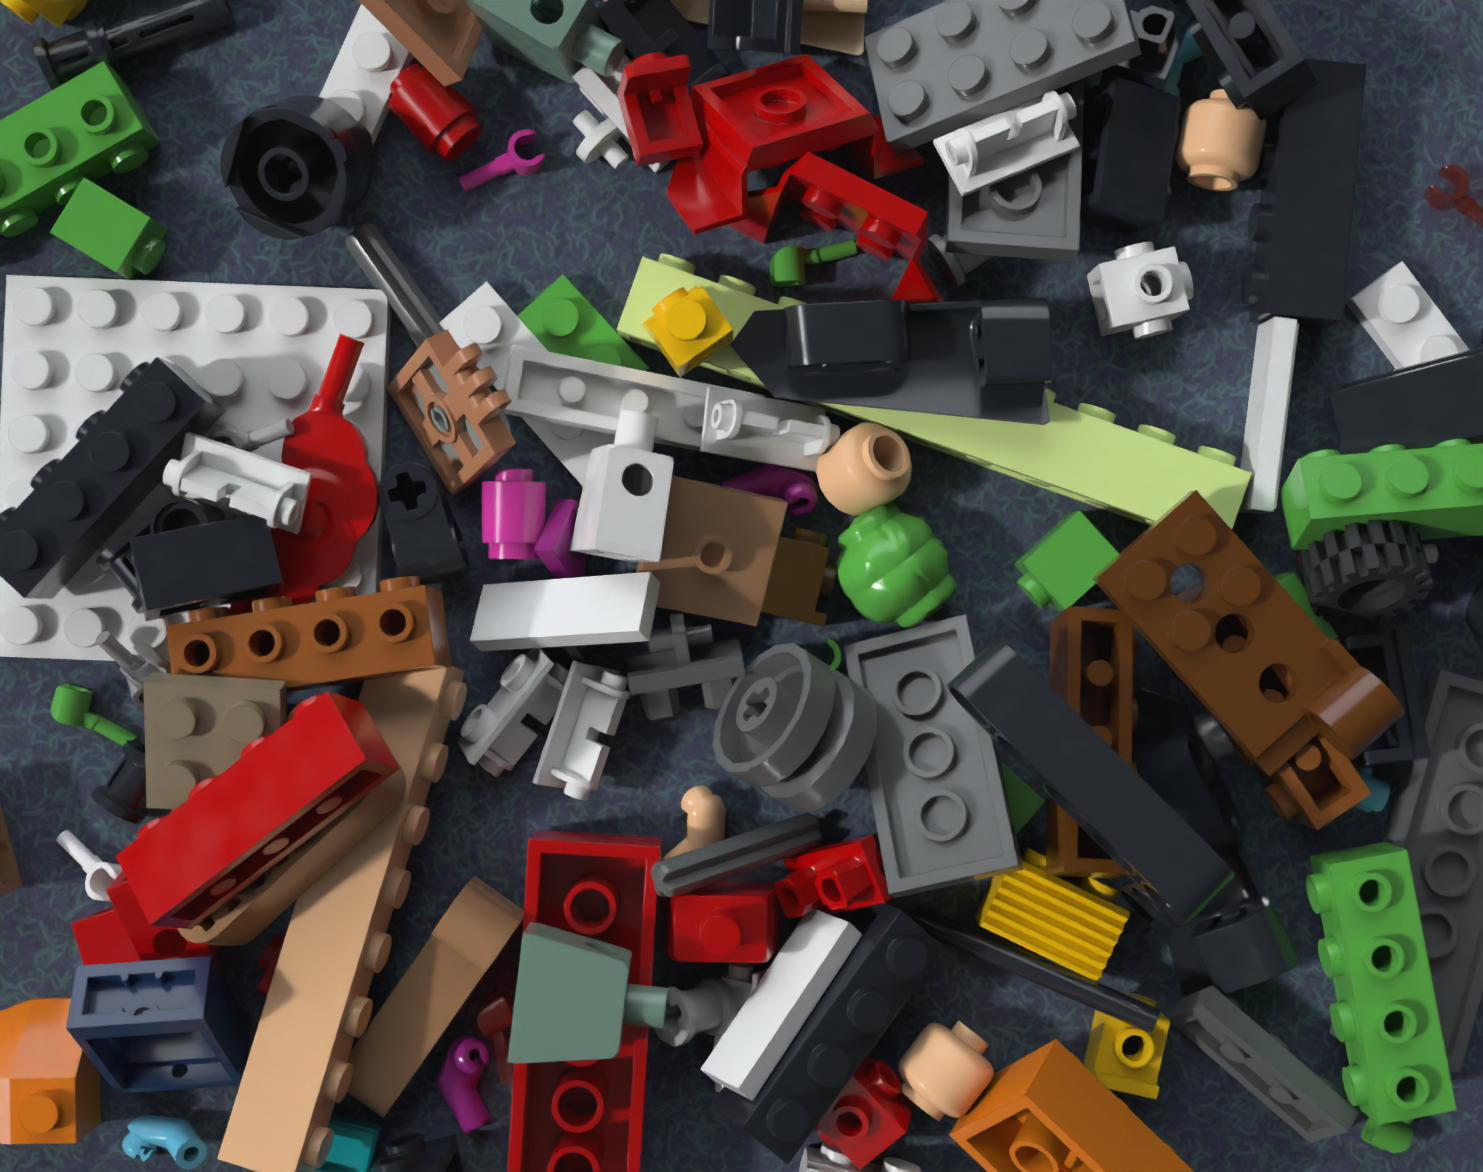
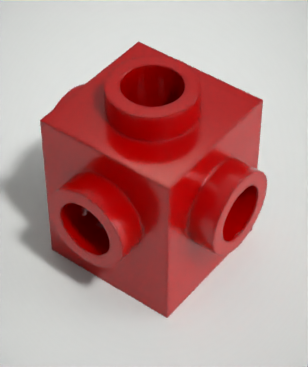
M868 1054L814 1129L823 1141L831 1146H837L860 1170L907 1132L914 1102L902 1092L901 1082L891 1067L881 1060L875 1061Z

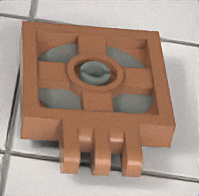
M447 329L427 338L389 384L387 390L451 496L472 486L516 444V441L510 433V424L503 412L512 400L505 389L493 393L490 391L489 387L498 379L491 366L484 367L479 371L475 366L484 356L477 343H472L464 348L458 347Z

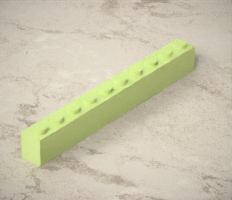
M660 254L657 262L642 256L616 330L622 339L662 353L642 323L654 315L652 309L657 303L682 287L686 291H689L694 286L697 288L703 286L733 328V340L754 311L784 309L787 306L806 303L781 296L778 304L755 297L756 288L740 279L720 275L718 283L694 275L696 266L678 257ZM731 343L698 365L769 391L730 346ZM1046 389L1050 421L1046 425L796 400L813 407L824 408L829 413L858 423H878L891 429L900 438L1148 526L1154 524L1187 493L1197 490L1232 530L1252 474L1251 472L1234 467L1236 457L1227 452L1211 447L1199 446L1197 453L1175 446L1176 436L1165 430L1148 425H1139L1136 432L1113 424L1116 415L1106 409L1080 403L1076 411L1054 403L1056 394L1049 389Z

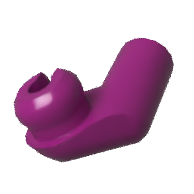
M764 463L722 482L724 487L783 499L788 503L786 510L796 516H803L812 512L818 501L817 488L814 481L807 474L791 467Z
M473 1036L457 1038L448 1047L437 1077L438 1089L463 1133H469L477 1129L491 1118L489 1110L476 1089L484 1066L488 1064L489 1050L482 1040Z

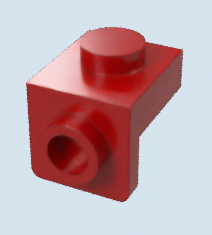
M650 53L635 59L630 65L624 67L617 97L637 166L700 154L703 141L686 84L692 69L688 55L668 57L665 53Z

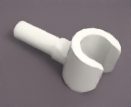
M69 830L63 831L56 841L87 873L85 890L88 896L94 900L111 902L106 889L123 871L119 864L103 862Z

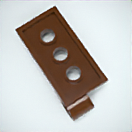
M1197 490L1187 493L1092 578L1268 776H1271L1318 733L1341 754L1354 760L1405 714L1403 706L1390 689L1373 673L1360 666L1338 640L1328 639ZM1185 564L1197 568L1204 579L1202 594L1191 603H1184L1177 599L1171 589V579L1174 572ZM1234 614L1244 621L1248 635L1245 644L1239 650L1229 653L1218 645L1215 638V629L1218 622L1224 616ZM1278 663L1289 672L1291 687L1283 699L1271 702L1261 693L1259 679L1262 672L1268 666Z

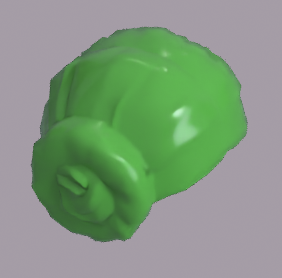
M893 501L884 506H877L870 512L856 517L851 522L850 527L839 535L837 539V544L841 549L836 560L838 584L844 594L851 599L855 608L864 617L876 623L898 622L901 627L911 628L936 613L957 590V583L953 576L949 574V550L945 548L940 539L933 535L931 527L925 522L924 518L901 512Z

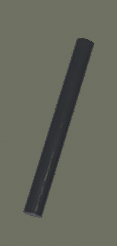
M921 905L918 907L913 921L935 940L1152 1034L1161 1012L1160 1009Z

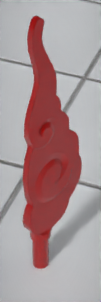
M343 334L339 335L319 393L314 394L309 410L292 421L295 429L294 434L284 437L281 455L282 463L312 473L300 532L295 534L280 528L270 527L283 580L282 586L278 594L231 603L229 609L230 616L253 612L252 601L265 598L292 597L293 606L314 603L316 599L315 592L319 591L322 585L337 580L346 572L354 558L359 540L370 530L376 520L380 506L379 484L376 474L368 461L366 440L360 429L343 416L345 407L343 401L364 346L362 341Z

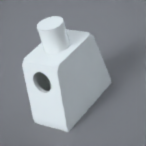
M620 410L614 445L607 444L592 449L570 551L627 562H659L674 462L673 457L652 453L658 417L636 411ZM624 470L630 475L632 480L630 492L625 489L622 483Z

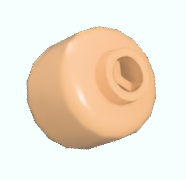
M1224 89L1214 90L1211 92L1210 98L1198 100L1187 107L1182 118L1175 161L1179 168L1187 173V181L1194 186L1215 191L1236 189L1240 181L1252 177L1259 167L1267 121L1266 119L1261 121L1248 103L1236 109Z
M875 422L860 423L840 435L839 440L831 448L826 449L819 455L816 474L820 489L827 500L839 511L852 516H858L870 512L877 506H884L903 494L911 481L912 464L906 444L891 429Z
M959 1020L952 1030L940 1023L928 1024L898 1063L899 1074L904 1080L902 1092L937 1121H940L945 1114L954 1118L964 1116L993 1078V1067L982 1055L989 1044Z

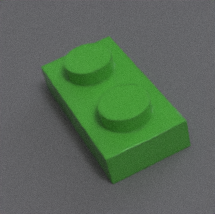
M563 274L517 316L548 352L647 372L650 370L643 360Z

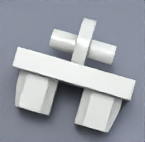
M625 54L618 68L610 77L594 72L586 66L573 76V79L580 86V91L606 118V120L599 124L587 110H584L573 120V124L585 136V139L576 150V154L585 164H589L603 156L617 170L629 159L626 152L616 143L622 136L631 146L617 97L624 67L632 63ZM670 160L648 164V166L657 174Z

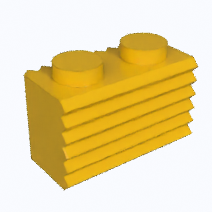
M1026 847L1021 857L1023 870L993 876L974 919L981 927L1097 982L1101 978L1102 970L1107 966V961L1112 955L1113 947L1118 943L1119 935L1122 933L1124 925L1130 916V911L1115 901L1119 890L1096 878L1082 877L1080 884L1063 876L1046 875V855Z

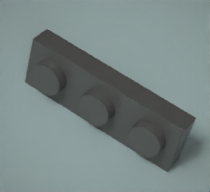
M1212 985L1179 999L1173 1006L1167 1017L1170 1023L1309 1143L1350 1131L1359 1111L1338 1094L1337 1089L1331 1082L1313 1073L1291 1054L1288 1046L1281 1039L1267 1033L1242 1011L1238 1002L1231 996L1222 994Z

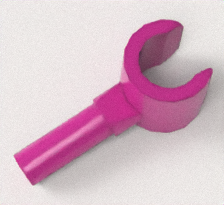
M529 129L517 131L509 140L507 153L494 158L495 160L458 177L464 191L466 192L495 177L512 171L524 176L532 175L539 171L544 163L545 153L531 160L521 159L515 153L519 146L533 142L536 133Z

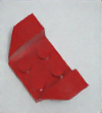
M805 54L693 86L691 102L702 137L703 147L699 155L679 158L677 160L666 196L683 221L696 235L748 219L747 173L762 168L771 169L779 167L786 161L804 156L807 152L832 151L844 144L851 155L873 179L922 165L923 158L913 148L896 155L886 142L882 118L871 114L814 60Z
M807 152L784 172L778 186L748 191V219L727 225L764 244L786 200L801 207L799 216L811 225L828 232H832L837 225L859 236L855 244L870 255L888 261L892 254L908 261L909 264L891 300H908L909 304L945 303L920 260V256L927 244L928 212L811 152Z

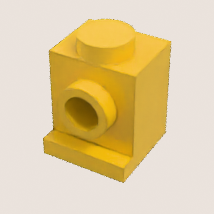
M694 286L689 291L682 287L672 292L653 307L652 312L654 315L642 323L680 378L733 341V328L703 286L699 288Z
M1120 991L1121 993H1124L1130 997H1133L1153 1007H1156L1157 1002L1151 998L1135 993ZM1095 1010L1083 1065L1108 1089L1157 1100L1159 1092L1157 1080L1170 1020L1160 1012L1152 1034ZM1132 1035L1140 1036L1138 1052L1133 1055L1123 1054L1122 1045L1125 1039Z

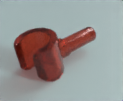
M1455 164L1444 165L1439 170L1438 175L1453 185L1455 194L1442 193L1439 188L1430 184L1424 193L1426 202L1437 210L1454 208L1483 228V207L1475 202V199L1467 193L1469 188L1467 172Z
M502 989L482 999L479 1004L477 1017L478 1027L485 1037H489L490 1045L493 1047L501 1084L512 1083L514 1074L513 1063L507 1062L509 1046L504 1029L512 1026L514 1003L506 989Z

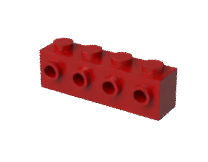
M329 691L308 698L295 709L294 717L271 735L260 737L248 744L242 750L241 758L220 775L210 777L198 783L189 792L188 800L167 816L150 821L138 831V839L118 853L116 858L149 925L192 929L400 769L362 702Z

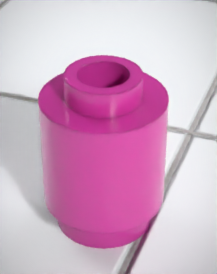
M495 469V481L482 482V543H488V559H540L534 547L546 524V482H533V469Z

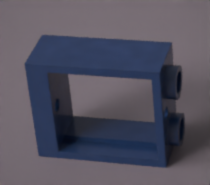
M207 956L77 966L66 1029L116 1094L240 1085L247 1064L251 1024L212 957ZM180 1067L188 1068L187 1073L183 1077H175L177 1069Z

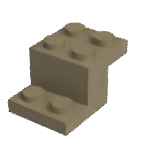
M151 673L143 681L147 808L171 809V812L189 799V792L194 786L205 779L220 775L241 758V752L248 744L260 737L271 735L283 726L288 718L287 681Z

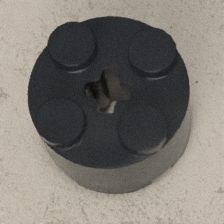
M293 96L258 109L233 126L225 139L221 152V176L225 188L230 186L232 194L239 205L236 207V210L253 228L278 239L293 240L304 238L305 236L319 233L345 218L363 202L373 177V157L371 152L373 141L367 128L358 123L351 114L338 104L317 96Z

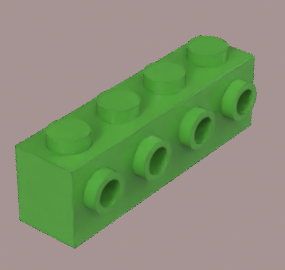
M105 61L0 120V236L12 237L22 234L37 224L39 221L37 214L56 203L67 205L83 177L94 182L111 171L125 173L139 167L148 159L149 154L147 151L161 143L124 78Z
M1453 439L1439 443L1433 448L1406 450V447L1403 445L1389 444L1374 448L1368 453L1341 455L1337 450L1326 449L1315 451L1303 458H1299L1280 490L1291 551L1306 550L1308 545L1314 540L1324 542L1323 534L1331 530L1342 534L1346 532L1345 525L1356 523L1358 529L1367 527L1368 520H1380L1382 527L1391 520L1401 521L1402 527L1410 524L1416 528L1417 533H1420L1421 540L1483 535V444H1471L1467 439Z
M1381 842L1311 855L1310 861L1313 874L1306 877V890L1313 911L1316 914L1321 913L1325 938L1318 941V953L1326 976L1333 978L1337 1002L1330 1004V1016L1337 1038L1340 1042H1345L1349 1066L1342 1068V1080L1349 1102L1352 1106H1357L1359 1110L1378 1125L1457 1111L1408 851L1393 844Z

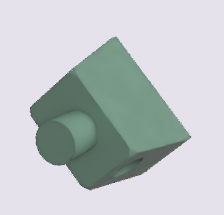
M466 0L494 46L568 83L575 82L573 76L584 66L605 77H610L616 71L623 58L625 42L605 31L593 0Z
M530 922L522 937L507 1062L519 1064L612 1059L618 1057L624 1024L663 1029L668 988L630 984L632 952L628 949L545 924Z

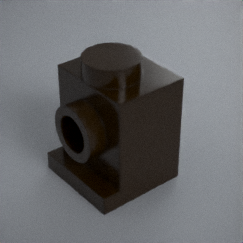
M799 528L793 529L791 539L779 536L760 612L817 626H825L827 614L815 612L818 599L829 602L836 577V564L827 562L830 548H828L830 536Z

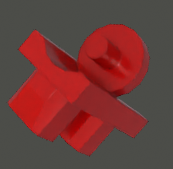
M873 835L813 848L785 858L783 861L789 874L774 883L776 895L788 919L804 916L813 909L826 914L883 904L894 898L888 892L887 881L882 874L884 870L882 853L877 852V844Z

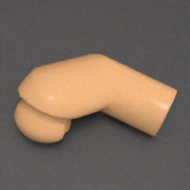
M704 785L695 786L684 794L681 808L688 813L687 837L666 854L662 860L725 840L726 807L721 797L713 795L709 787Z

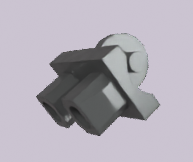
M671 611L670 621L672 630L652 633L649 640V651L627 654L629 672L627 673L630 694L639 695L646 716L650 720L672 717L681 712L677 687L702 683L706 708H721L724 698L736 679L746 676L739 635L713 639L711 624L686 628L683 612Z

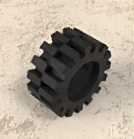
M1368 520L1367 527L1359 529L1356 523L1345 525L1346 532L1338 534L1331 530L1323 534L1324 542L1314 540L1308 545L1309 552H1303L1300 557L1302 562L1300 564L1313 614L1317 617L1323 615L1324 621L1331 623L1340 618L1341 624H1353L1356 618H1362L1363 623L1375 622V616L1380 614L1390 618L1398 615L1397 608L1401 607L1410 610L1417 606L1415 599L1425 600L1429 595L1428 589H1433V580L1420 533H1417L1416 528L1410 524L1402 527L1401 521L1391 520L1382 527L1380 520Z

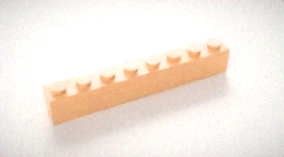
M453 665L451 668L366 680L363 683L358 701L364 704L389 750L400 764L406 776V791L401 803L389 816L297 899L217 1158L219 1160L256 1172H314L315 1168L320 1169L329 1155L334 1138L333 1129L328 1128L335 1102L340 1103L343 1100L353 1075V1064L347 1062L354 1038L361 1037L371 1016L373 1002L372 999L367 998L374 972L379 973L383 969L390 953L392 937L386 934L393 908L399 909L408 893L411 873L405 870L412 845L417 846L422 841L428 826L430 812L429 808L424 807L431 782L436 783L439 781L446 766L448 746L444 745L443 742L450 719L456 720L459 717L466 699L467 686L466 683L462 682L465 671Z

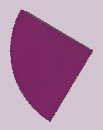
M557 499L534 547L535 552L554 579L584 577L588 554L570 551L579 508L577 500Z

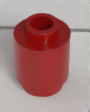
M418 64L410 65L399 73L391 83L389 89L393 95L388 104L389 109L430 154L438 153L446 162L452 161L467 151L481 135L483 126L476 120L477 110L453 84L444 87L425 67L421 68Z

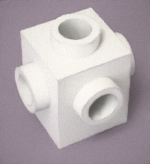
M1152 241L1129 245L1114 252L1116 260L1100 263L1087 274L1101 336L1133 329L1135 339L1159 335L1173 330L1171 320L1190 310L1188 300L1193 298L1192 276L1186 262H1178L1175 246L1155 251Z

